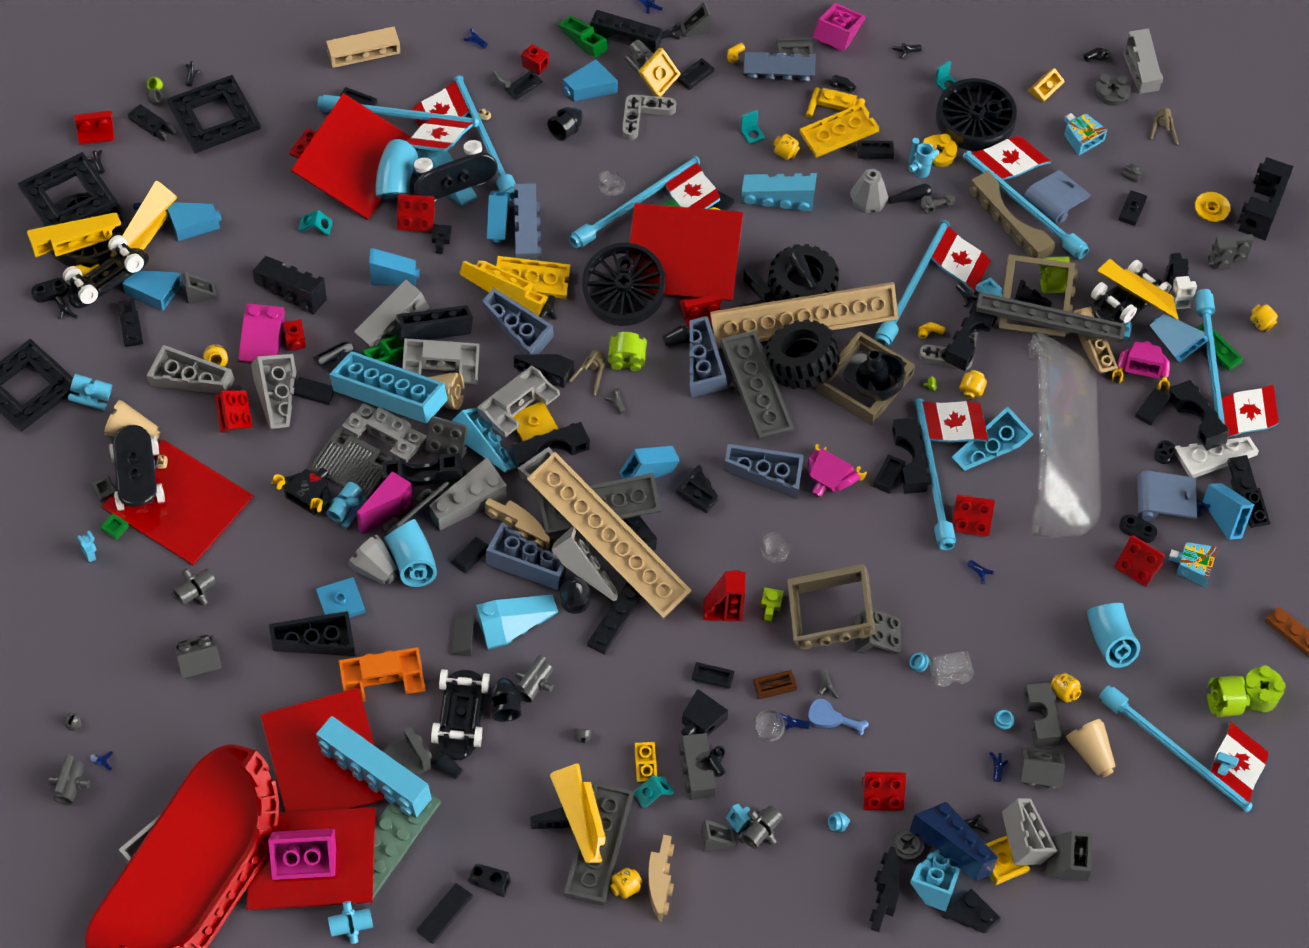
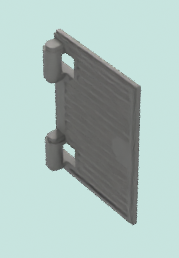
M336 428L309 469L316 473L320 468H324L329 473L327 479L343 488L348 482L357 484L363 491L361 496L366 497L368 500L383 477V464L376 463V459L383 462L392 461L395 458L391 455L386 456L382 454L381 450L351 434L349 436L343 433V430L340 428ZM340 439V440L344 441L345 443H344V444H341V443L337 442V440Z
M445 482L434 492L430 488H425L415 498L419 505L400 521L394 516L382 525V529L385 532L384 537L400 527L449 485V482Z

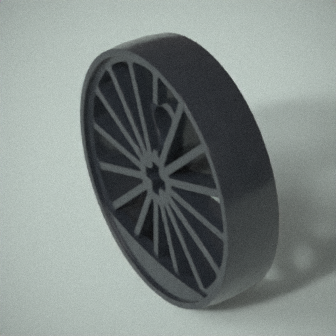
M980 78L963 79L948 86L941 94L936 109V122L941 134L950 135L957 147L971 151L987 149L1009 139L1017 119L1016 104L1010 93L999 84ZM970 91L978 92L977 103L973 102ZM981 92L989 94L983 104L979 103ZM959 93H966L969 104L959 95ZM954 97L960 104L950 100V98ZM993 97H995V98H997L999 101L991 100V99H992ZM945 105H947V106H949V107H951V108H953V109H947V108H945ZM1010 115V118H1004L1000 116ZM999 124H1006L1008 126L1005 128ZM966 125L962 132L957 131ZM973 125L972 136L966 135L967 131ZM976 125H977V128H978L980 137H974ZM991 128L999 131V133L996 134ZM983 129H984L990 136L985 137V134H984Z
M87 192L70 195L56 203L55 207L61 212L90 198V195ZM118 203L117 206L103 212L99 216L117 213L123 225L116 226L112 232H121L120 235L122 236L129 224L123 208ZM110 239L96 244L98 247L106 249L100 253H97L95 246L91 245L94 255L85 256L86 247L81 249L80 256L73 255L75 251L56 257L54 251H50L64 265L69 267L83 265L89 268L96 264L101 265L111 258L112 253L108 247Z
M616 243L599 250L589 260L583 273L582 290L587 305L598 318L613 325L629 326L645 321L659 309L666 293V276L659 259L647 248L634 243ZM626 253L625 256L620 257L617 261L616 254ZM630 253L638 255L634 264L633 260L629 257ZM613 256L619 275L609 267L604 259ZM643 257L650 261L633 275ZM601 263L613 277L595 270L596 266ZM623 264L630 265L628 269L621 268ZM652 266H655L658 271L638 278ZM591 274H594L610 282L589 281ZM660 277V284H642V282ZM589 286L609 287L591 294L588 292ZM640 289H656L659 291L656 296H653ZM610 293L597 305L592 300L593 298ZM635 293L652 300V302L646 306ZM622 295L620 313L613 312ZM625 295L628 298L632 313H624ZM630 295L643 307L642 310L635 312ZM615 297L608 311L601 309L602 306Z

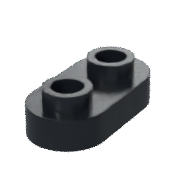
M55 278L34 285L31 289V294L36 302H46L55 299L57 296H65L69 291V286L63 278Z
M1131 514L1124 515L1121 518L1119 528L1124 534L1134 535L1145 543H1151L1155 540L1157 528L1153 524Z

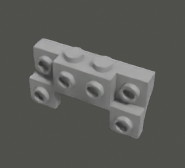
M404 338L402 369L421 375V369L456 371L462 374L464 384L477 385L480 344Z
M531 365L480 404L477 410L479 416L492 423V428L507 437L519 427V422L513 418L517 413L536 399L548 405L560 396V392L547 381L540 370Z
M365 403L361 405L356 413L352 412L342 425V430L350 431L357 438L367 429V434L393 447L390 450L392 457L395 455L405 462H408L417 452L422 451L427 441V436L412 429L408 420L399 418L391 411L380 407L376 410Z

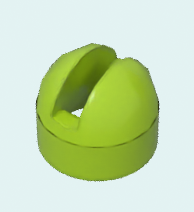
M150 77L148 79L147 87L149 90L162 89L163 83L161 79L157 77Z

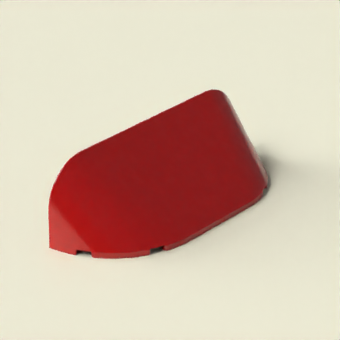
M228 744L212 750L196 763L93 914L85 933L86 948L208 947L262 866L269 853L268 839L272 834L273 827L276 828L278 825L279 798L276 782L271 779L268 771L270 768L257 750Z

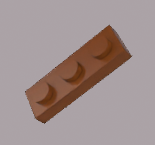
M1278 606L1266 618L1265 622L1309 657V630Z

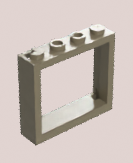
M1011 254L1007 256L1002 297L1009 299L1011 297L1015 262L1067 268L1068 274L1063 311L1072 312L1073 305L1070 304V299L1075 294V286H1072L1073 279L1077 278L1078 273L1075 263ZM999 317L997 328L1062 338L1069 334V332L1009 324L1007 323V318Z
M859 331L855 337L849 339L846 348H842L839 351V366L834 371L832 377H828L823 384H817L816 391L873 425L897 394L886 401L876 400L869 409L829 383L859 348L867 353L872 350H878L901 357L906 372L903 387L914 375L915 364Z
M864 564L787 579L793 638L798 650H808L816 646H828L831 643L848 642L851 639L868 638L871 635H876L869 575ZM862 581L867 623L803 635L799 594Z

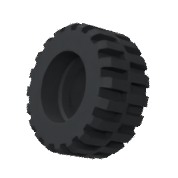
M796 244L792 248L790 246L784 248L783 252L780 251L776 254L769 268L768 287L772 290L771 298L775 299V301L837 291L839 268L834 258L829 256L828 252L825 250L821 251L820 247L815 245L811 247L809 246L810 244H804V246ZM798 250L804 255L811 275L819 281L816 283L817 287L814 290H810L809 286L794 284L788 279L789 276L797 273L789 261L790 252Z
M809 319L801 322L797 320L793 321L794 323L792 324L787 323L782 329H777L775 335L772 334L766 345L765 354L775 381L787 388L790 386L791 389L796 390L797 388L804 390L811 386L813 388L819 383L823 384L828 377H832L840 362L839 350L833 331L825 324H820V322L815 320L813 322ZM813 351L806 356L793 358L799 353Z

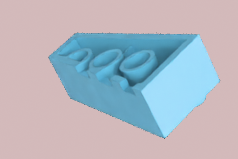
M795 173L794 176L787 177L784 174H777L774 177H769L767 174L744 175L741 203L812 212L817 173H811L810 176H802V173Z

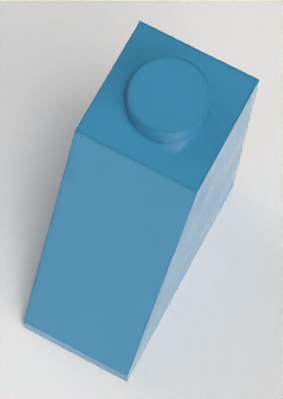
M595 59L563 79L562 90L573 101H579L617 93L618 80Z
M491 191L489 194L487 239H491V242H502V240L506 239L510 192Z
M173 202L166 209L178 241L220 229L219 221L222 220L219 210L215 211L213 204Z
M370 248L369 267L371 285L400 286L407 280L413 286H416V279L420 277V268H416V260Z
M138 271L123 281L126 295L161 311H164L183 285L181 274L177 272Z
M1166 314L1156 317L1152 324H1150V327L1179 363L1209 341L1203 331Z
M673 446L634 449L619 473L622 479L654 473V478H658L672 473L680 460Z
M1222 483L1209 484L1205 491L1203 503L1227 539H1241L1254 504Z

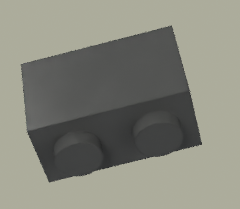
M1022 746L1021 782L1028 786L1039 784L1050 789L1062 788L1065 769L1063 751Z

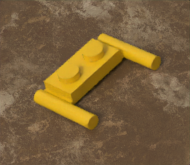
M816 87L814 88L805 116L812 118L816 104L843 111L860 103L864 104L865 100L863 98L857 99L855 95L827 88L821 90Z

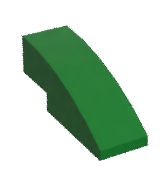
M571 15L558 24L559 28L578 47L594 58L608 50L606 38L595 33L591 25Z
M397 336L380 340L379 346L363 350L362 355L391 365L403 358L404 343H399Z

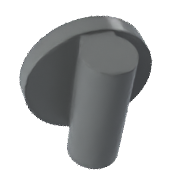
M1130 163L1129 166L1125 165L1121 175L1138 182L1142 172L1139 171L1140 167Z

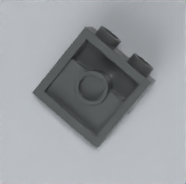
M1253 234L1217 236L1215 243L1212 244V252L1208 255V263L1212 266V269L1224 270L1229 269L1232 262H1247L1254 242Z

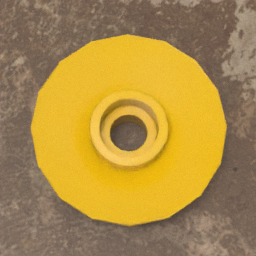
M1216 192L1202 193L1195 201L1197 214L1207 221L1218 222L1224 220L1231 210L1227 198Z

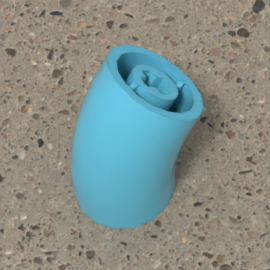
M394 139L388 143L383 151L376 176L377 198L398 199L399 194H410L411 176L414 162L418 159V154L408 142Z
M415 519L398 527L384 538L395 559L400 578L404 584L410 587H422L430 584L436 578L437 569L432 551Z
M1111 603L1088 609L1086 612L1091 631L1107 663L1112 667L1122 668L1134 662L1140 652V643L1129 625L1124 604Z

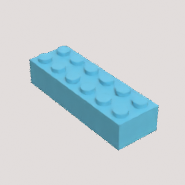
M353 351L330 373L333 391L426 424L448 400L444 383Z
M333 716L316 733L318 745L325 757L328 759L332 757L337 761L336 763L339 767L353 772L352 775L357 780H364L374 792L378 793L379 791L384 794V798L388 802L398 804L406 815L412 814L417 818L432 800L428 783Z

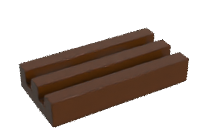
M791 670L753 679V685L759 700L797 690ZM788 677H789L788 680H784V681H780V682L777 681V682H773V683L768 684V685L760 686V684H764V683H768V682H772V681H776V680H780V679H784V678H788Z

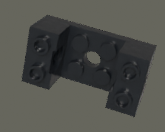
M1266 157L1264 164H1259L1256 172L1259 174H1256L1253 184L1256 185L1254 192L1268 196L1270 199L1266 202L1251 196L1248 203L1244 202L1241 210L1242 213L1237 222L1240 224L1239 232L1248 235L1253 234L1254 237L1266 241L1294 166Z

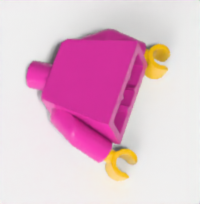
M1149 341L1142 343L1134 342L1133 347H1128L1121 352L1117 362L1118 369L1112 373V381L1115 376H1120L1119 383H1121L1124 375L1123 370H1125L1124 372L1158 379L1161 377L1157 389L1160 390L1161 385H1164L1166 387L1165 392H1167L1170 387V382L1167 380L1169 378L1170 361L1162 354L1161 347L1152 345Z
M819 444L815 445V451L808 458V473L811 480L816 482L811 492L818 497H821L826 489L833 493L837 490L841 491L857 481L864 480L867 474L866 471L865 473H860V466L853 472L854 468L851 464L826 451L827 447L819 449Z

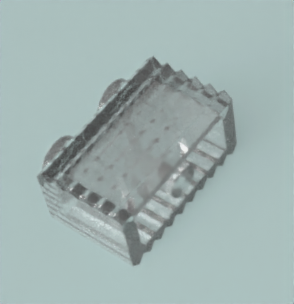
M967 650L929 658L928 669L933 686L947 687L954 682L964 684L973 678L974 670Z

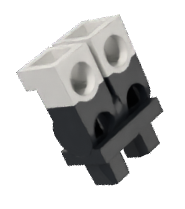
M1181 253L1170 254L1164 282H1168L1172 286L1169 294L1174 297L1176 309L1191 308L1197 289L1196 282H1190L1188 259H1182Z

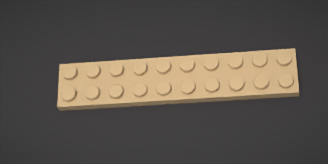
M894 282L710 312L717 349L722 348L720 344L721 338L755 330L760 342L768 341L772 334L775 335L777 329H782L785 324L794 323L793 321L797 320L799 322L807 319L811 322L815 320L820 322V324H825L831 330L899 319Z
M556 452L527 478L545 499L575 527L663 619L692 592Z

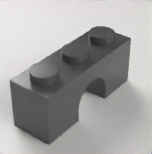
M1050 682L1027 684L1024 690L1027 711H1038L1044 716L1042 720H1034L1031 728L1035 747L1059 745L1061 737L1064 736L1062 725H1059L1058 722L1060 713L1059 708L1055 707L1054 703L1056 700L1055 690H1051Z
M707 733L682 736V743L679 744L680 756H684L682 772L687 774V780H685L686 793H690L691 800L715 797L716 787L713 770H701L696 766L698 762L709 759L710 750Z

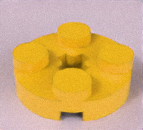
M948 134L932 135L923 141V143L931 144L934 149H942V153L939 152V155L932 161L936 167L950 165L957 155V145Z

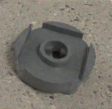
M1102 74L1095 87L1097 98L1100 97L1103 103L1111 106H1117L1122 104L1123 101H1127L1131 92L1128 78L1124 75Z

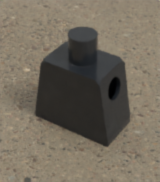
M697 689L683 712L682 724L685 725V728L681 731V734L683 736L694 735L695 733H707V736L710 735L728 719V709Z

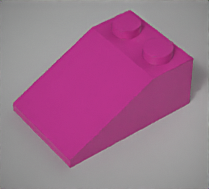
M834 3L818 19L813 38L817 39L820 43L833 46L836 50L844 51L850 45L866 16Z
M247 303L243 318L239 362L252 363L259 356L278 355L284 330L283 322L286 321L284 307Z
M391 472L358 510L359 533L364 534L383 525L391 517L399 518L405 511L408 512L413 505L411 483L396 473Z

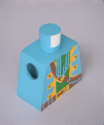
M1070 113L1065 117L1064 121L1067 125L1064 135L1078 155L1105 140L1107 129L1089 115L1084 114L1076 118Z
M1188 542L1185 544L1183 552L1171 549L1168 560L1179 563L1176 572L1179 576L1205 587L1210 576L1217 547Z

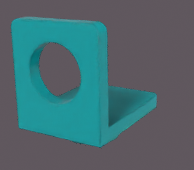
M950 60L936 71L935 84L943 91L946 89L944 83L957 82L949 75Z
M757 110L744 114L741 117L740 131L750 145L765 139L764 134L757 125ZM750 132H757L759 136L751 138L748 134Z
M320 210L301 217L298 231L302 232L316 227L328 236L330 235L333 221ZM322 219H324L327 223L326 229L323 228L321 225Z
M651 776L634 791V795L642 808L648 807L662 794H674L666 778L661 776Z

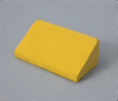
M1053 68L1044 74L1028 92L1044 102L1065 81L1057 70Z

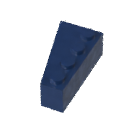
M947 802L914 815L909 832L924 838L923 842L928 846L933 845L940 850V855L944 858L955 861V866L975 881L992 874L998 857Z

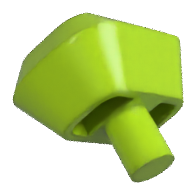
M931 376L928 378V383H924V387L935 391L937 389L935 377Z

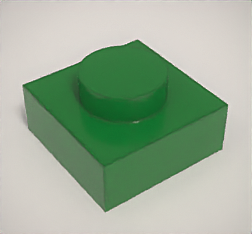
M114 513L100 526L102 532L115 540L129 527L126 521Z

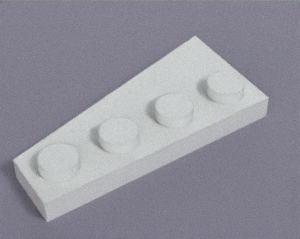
M1250 437L1227 439L1226 444L1210 450H1206L1203 445H1198L1197 443L1189 444L1187 447L1179 445L1175 446L1174 454L1188 476L1196 478L1228 466L1227 460L1229 458L1243 455L1251 458L1257 456L1259 450Z

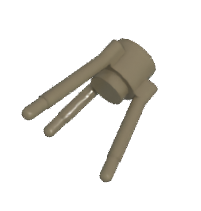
M1160 108L1157 111V116L1154 117L1150 140L1153 139L1157 124L1159 123L1161 126L1166 127V131H1169L1170 125L1175 145H1178L1173 118H1171V110Z
M592 350L589 357L585 359L583 364L569 378L568 382H572L583 369L587 370L589 367L595 370L598 368L593 396H596L602 370L605 367L603 363L605 359L604 354L598 350Z

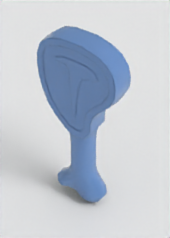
M825 699L815 700L808 712L809 724L817 728L829 729L842 724L854 728L861 736L864 734V729L869 726L867 720L855 721L843 717Z

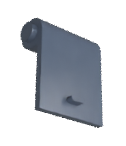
M1060 170L1032 184L1024 194L1025 199L1055 223L1064 222L1068 217L1069 209L1091 197V194Z
M1154 471L1139 472L1137 474L1138 517L1145 521H1151L1158 514L1196 519V478Z

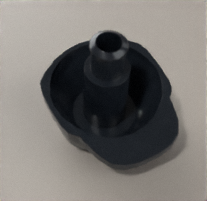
M872 350L869 353L855 354L843 372V379L855 386L862 396L873 400L886 401L903 388L906 372L901 357Z

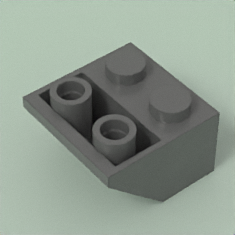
M201 635L196 640H182L177 645H174L182 678L222 668L213 635Z
M1070 831L1050 836L1057 852L1046 860V877L1088 881L1091 873L1092 833Z

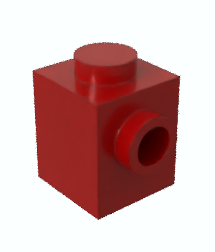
M533 44L524 49L521 54L522 67L538 75L549 65V53Z
M302 320L283 322L287 351H297L306 348Z

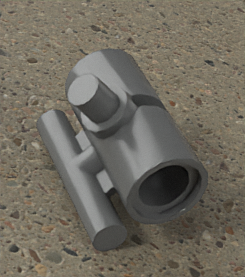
M636 40L628 48V52L632 57L627 55L625 61L638 73L640 68L654 53L641 40Z
M188 568L183 570L182 574L185 577V583L173 590V597L176 600L178 599L183 606L194 598L199 600L201 605L208 603L205 591L217 584L213 574L207 568L197 575L191 574Z
M543 655L537 657L528 671L518 670L516 673V678L521 679L518 685V692L521 695V699L525 702L531 703L540 690L548 692L553 690L554 686L547 681L553 672V668L545 662L546 658Z
M69 754L65 757L60 775L57 777L50 776L49 784L56 785L54 800L64 805L73 804L78 789L90 787V780L82 778L85 765L80 761L73 760L74 756Z
M772 806L762 809L759 814L754 809L750 810L748 816L751 818V823L742 831L737 839L741 843L745 841L747 845L754 849L763 840H767L770 845L775 844L777 839L774 837L773 829L782 821L781 813Z

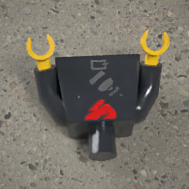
M320 468L316 474L305 469L301 473L299 472L288 477L276 474L272 479L271 484H277L276 488L278 490L284 487L286 499L314 516L330 503L331 492L326 481L329 473L324 468Z

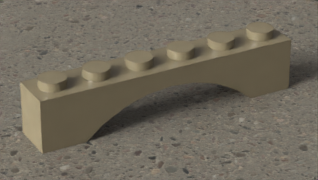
M989 171L971 180L970 194L981 203V206L992 215V218L1003 227L1004 231L1014 239L1015 243L1025 251L1028 257L1042 259L1053 254L1055 242L1045 231L1022 223L1008 211L1001 199L999 182Z

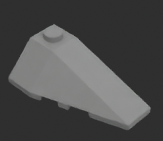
M293 354L259 356L251 363V369L270 430L289 428L292 395L294 394L293 387L297 372Z
M572 526L553 544L552 554L554 558L612 601L617 600L619 592L607 572L600 570L601 566L598 557L591 555L588 549L590 544Z

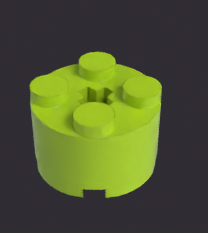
M1069 256L1042 258L1070 262ZM1040 265L1042 293H1065L1068 269Z
M619 332L616 337L612 335L608 350V362L611 364V368L614 370L630 368L631 371H640L641 367L645 364L647 340L644 337L643 340L640 339L639 334L632 332Z
M1263 665L1254 668L1245 677L1244 687L1246 694L1250 697V705L1246 707L1255 712H1269L1277 706L1286 686L1285 682L1269 666Z
M1243 676L1213 677L1209 680L1207 688L1211 687V694H1207V701L1211 713L1217 714L1216 717L1240 716L1244 713L1246 706L1250 705V697L1246 694Z

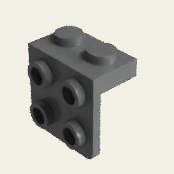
M432 416L429 421L425 450L441 455L459 453L462 460L469 450V447L465 444L467 426Z
M873 609L876 635H871L868 638L854 639L855 652L862 654L875 646L895 654L900 653V619ZM865 610L855 616L854 625L867 623Z
M411 726L404 729L405 739L381 750L416 776L431 769L430 759H432V755L427 747L424 748L421 743L423 741L418 731L414 732Z

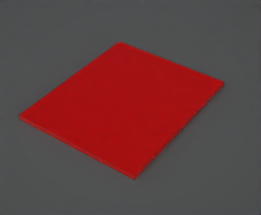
M343 93L292 167L291 172L368 220L381 201V198L376 197V176L383 151L390 141L394 139L407 141L411 136Z
M635 203L630 243L647 248L659 259L666 276L665 295L701 298L719 293L721 300L733 301L743 212ZM630 253L629 257L633 260V264L638 255ZM643 257L633 275L650 261ZM652 266L638 278L658 271L655 266ZM660 277L642 282V284H660ZM640 289L649 294L656 295L659 291L656 289Z
M162 439L158 443L159 455H165L168 458L167 467L158 469L155 466L156 484H162L165 502L158 503L155 496L152 503L139 507L124 505V510L118 511L114 494H112L101 508L110 514L114 513L126 521L129 526L193 566L254 496ZM154 455V456H153V457H154V460H155V464H156V458L158 457V455Z
M359 687L260 714L285 812L353 809L386 800L384 794L379 791L378 793L374 792L364 780H357L349 769L344 770L339 767L335 759L325 757L318 745L316 733L333 716L375 746Z
M376 808L279 813L278 825L276 828L273 827L272 832L335 828V876L272 880L269 852L262 866L248 885L247 911L343 905L342 903L345 901H351V905L373 903Z

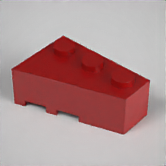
M732 570L726 571L703 599V620L742 622L746 593V572Z

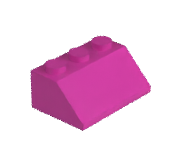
M335 828L272 832L268 839L272 880L335 876Z

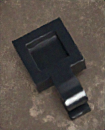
M433 224L431 241L435 243V253L443 254L444 244H450L451 225Z

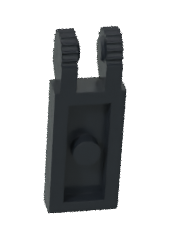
M141 104L128 114L129 120L163 141L168 139L167 134L162 131L163 129L172 135L176 132L170 123Z
M130 299L131 312H125L123 301H118L124 346L130 347L144 344L135 300Z

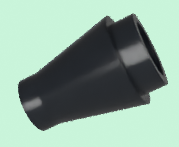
M680 325L662 336L665 346L687 343V340H690V334L686 325Z
M440 751L432 761L434 769L454 779H457L463 771L447 752L443 753Z

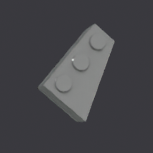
M1149 28L1129 31L1123 55L1138 92L1141 94L1159 91L1161 83H1163V75L1160 73Z
M1018 798L1002 811L1015 865H1042L1057 852L1031 799Z

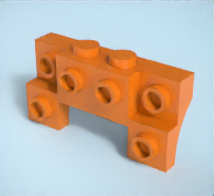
M418 647L398 651L388 650L380 654H366L362 657L339 660L343 691L359 687L363 702H366L364 687L403 681L406 695L426 691Z

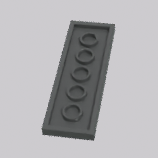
M756 330L721 338V347L757 440L793 432V424Z
M654 473L589 485L621 519L661 512ZM538 495L545 533L551 534L569 530L572 525L543 495Z
M594 782L593 792L606 837L605 844L599 847L602 862L586 863L577 843L564 896L604 906L632 805L634 791Z

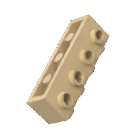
M395 26L326 41L332 68L400 54V42Z

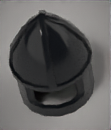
M564 107L558 110L557 116H552L547 121L550 133L560 141H565L571 135L577 133L583 120L582 110L576 107Z
M578 576L567 579L560 588L561 605L564 610L569 613L578 614L589 607L591 588L585 580ZM567 605L573 607L583 605V607L581 609L573 610L568 608Z
M499 679L489 697L492 718L496 721H513L522 715L521 695L516 685L509 679Z

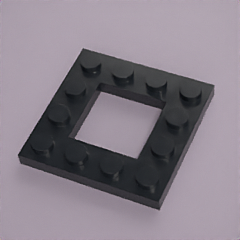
M233 74L167 98V103L194 153L261 129L259 121ZM224 97L235 119L203 130L192 109Z
M83 152L18 183L19 189L45 227L95 217L118 205L116 198ZM77 177L90 195V198L59 212L45 191Z
M30 338L0 361V413L22 432L68 397L70 393H73V391H70L73 377ZM30 365L50 385L22 405L1 385Z

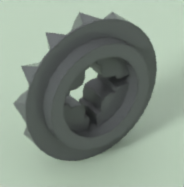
M910 829L897 831L891 841L897 856L904 858L905 861L908 859L914 860L919 855L921 856L924 850L923 838L918 834L913 835L909 832ZM912 840V848L908 847L903 850V842L908 843Z

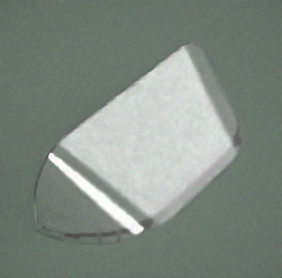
M1034 332L1029 342V360H1037L1039 464L1044 466H1041V475L1038 476L1037 493L1039 498L1038 502L1035 503L1032 518V536L1073 538L1091 530L1097 523L1101 512L1096 373L1090 361L1078 351L1040 332Z

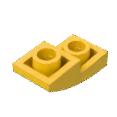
M655 742L635 743L637 782H646L651 776H657Z

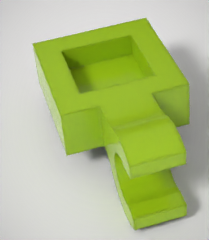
M764 587L761 608L766 609L764 621L772 622L774 610L780 611L784 591Z

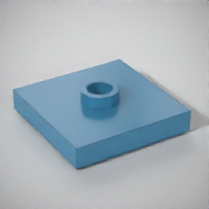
M354 577L316 588L324 615L348 611L349 618L366 613Z

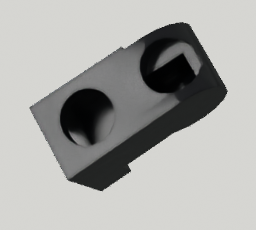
M475 864L468 882L476 887L496 892V895L505 897L511 883V878L507 871Z

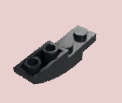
M1243 455L1229 458L1227 462L1232 476L1230 482L1233 491L1254 504L1248 520L1249 526L1256 528L1270 525L1260 488L1256 486L1248 456Z
M892 846L888 853L884 852L881 864L884 865L882 871H877L874 882L878 883L876 890L879 893L876 903L879 905L877 910H872L869 921L873 922L871 930L877 932L881 928L885 914L894 916L899 897L900 865L895 847Z

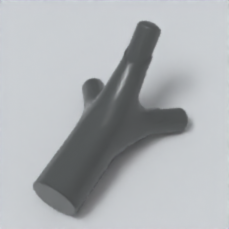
M492 70L495 79L489 81V85L499 83L506 88L510 87V81L500 76L498 71Z
M617 388V390L613 391L614 397L606 396L605 400L614 403L622 415L627 410L620 397V388Z
M827 669L821 670L822 687L819 694L822 695L825 689H828L835 698H838L839 695L830 682Z

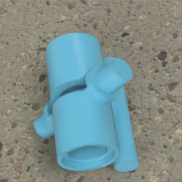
M913 138L909 156V171L914 172L915 176L919 178L928 177L932 161L939 155V151L936 148L934 149L931 144H919V139Z
M75 374L70 391L80 394L78 396L70 393L68 400L105 411L107 404L98 402V399L108 402L113 385L98 380L92 381V378Z
M348 482L338 497L330 501L331 506L326 512L328 517L337 523H341L340 526L347 530L357 516L358 510L367 501L366 497L361 496L363 493L362 489L357 484Z
M345 901L342 903L344 909L342 914L328 917L331 937L346 934L349 937L350 943L355 944L358 943L357 935L360 930L373 928L370 908L355 911L352 908L351 901Z

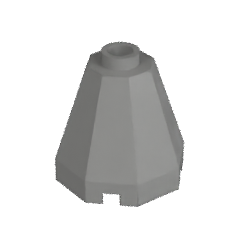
M875 169L866 170L850 190L853 207L864 213H870L871 210L880 212L887 204L889 197L879 171Z
M375 535L374 538L370 537L357 549L356 558L352 556L349 559L348 566L354 572L381 584L387 582L390 584L397 577V567L383 540L378 535Z

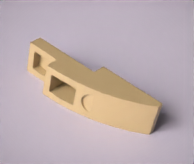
M1091 306L1073 311V313L1094 317ZM1078 334L1088 358L1100 374L1118 369L1107 340Z
M490 498L487 499L485 502V513L490 518L498 519L508 525V527H514L516 531L522 534L523 538L528 541H534L542 550L550 551L549 536L545 533L541 524L529 512L510 500L505 506Z
M663 835L660 852H651L649 860V897L656 919L662 922L663 915L668 914L670 903L666 901L668 896H672L674 884L671 883V875H668L670 863H667L668 856H673L675 844H671L672 836Z

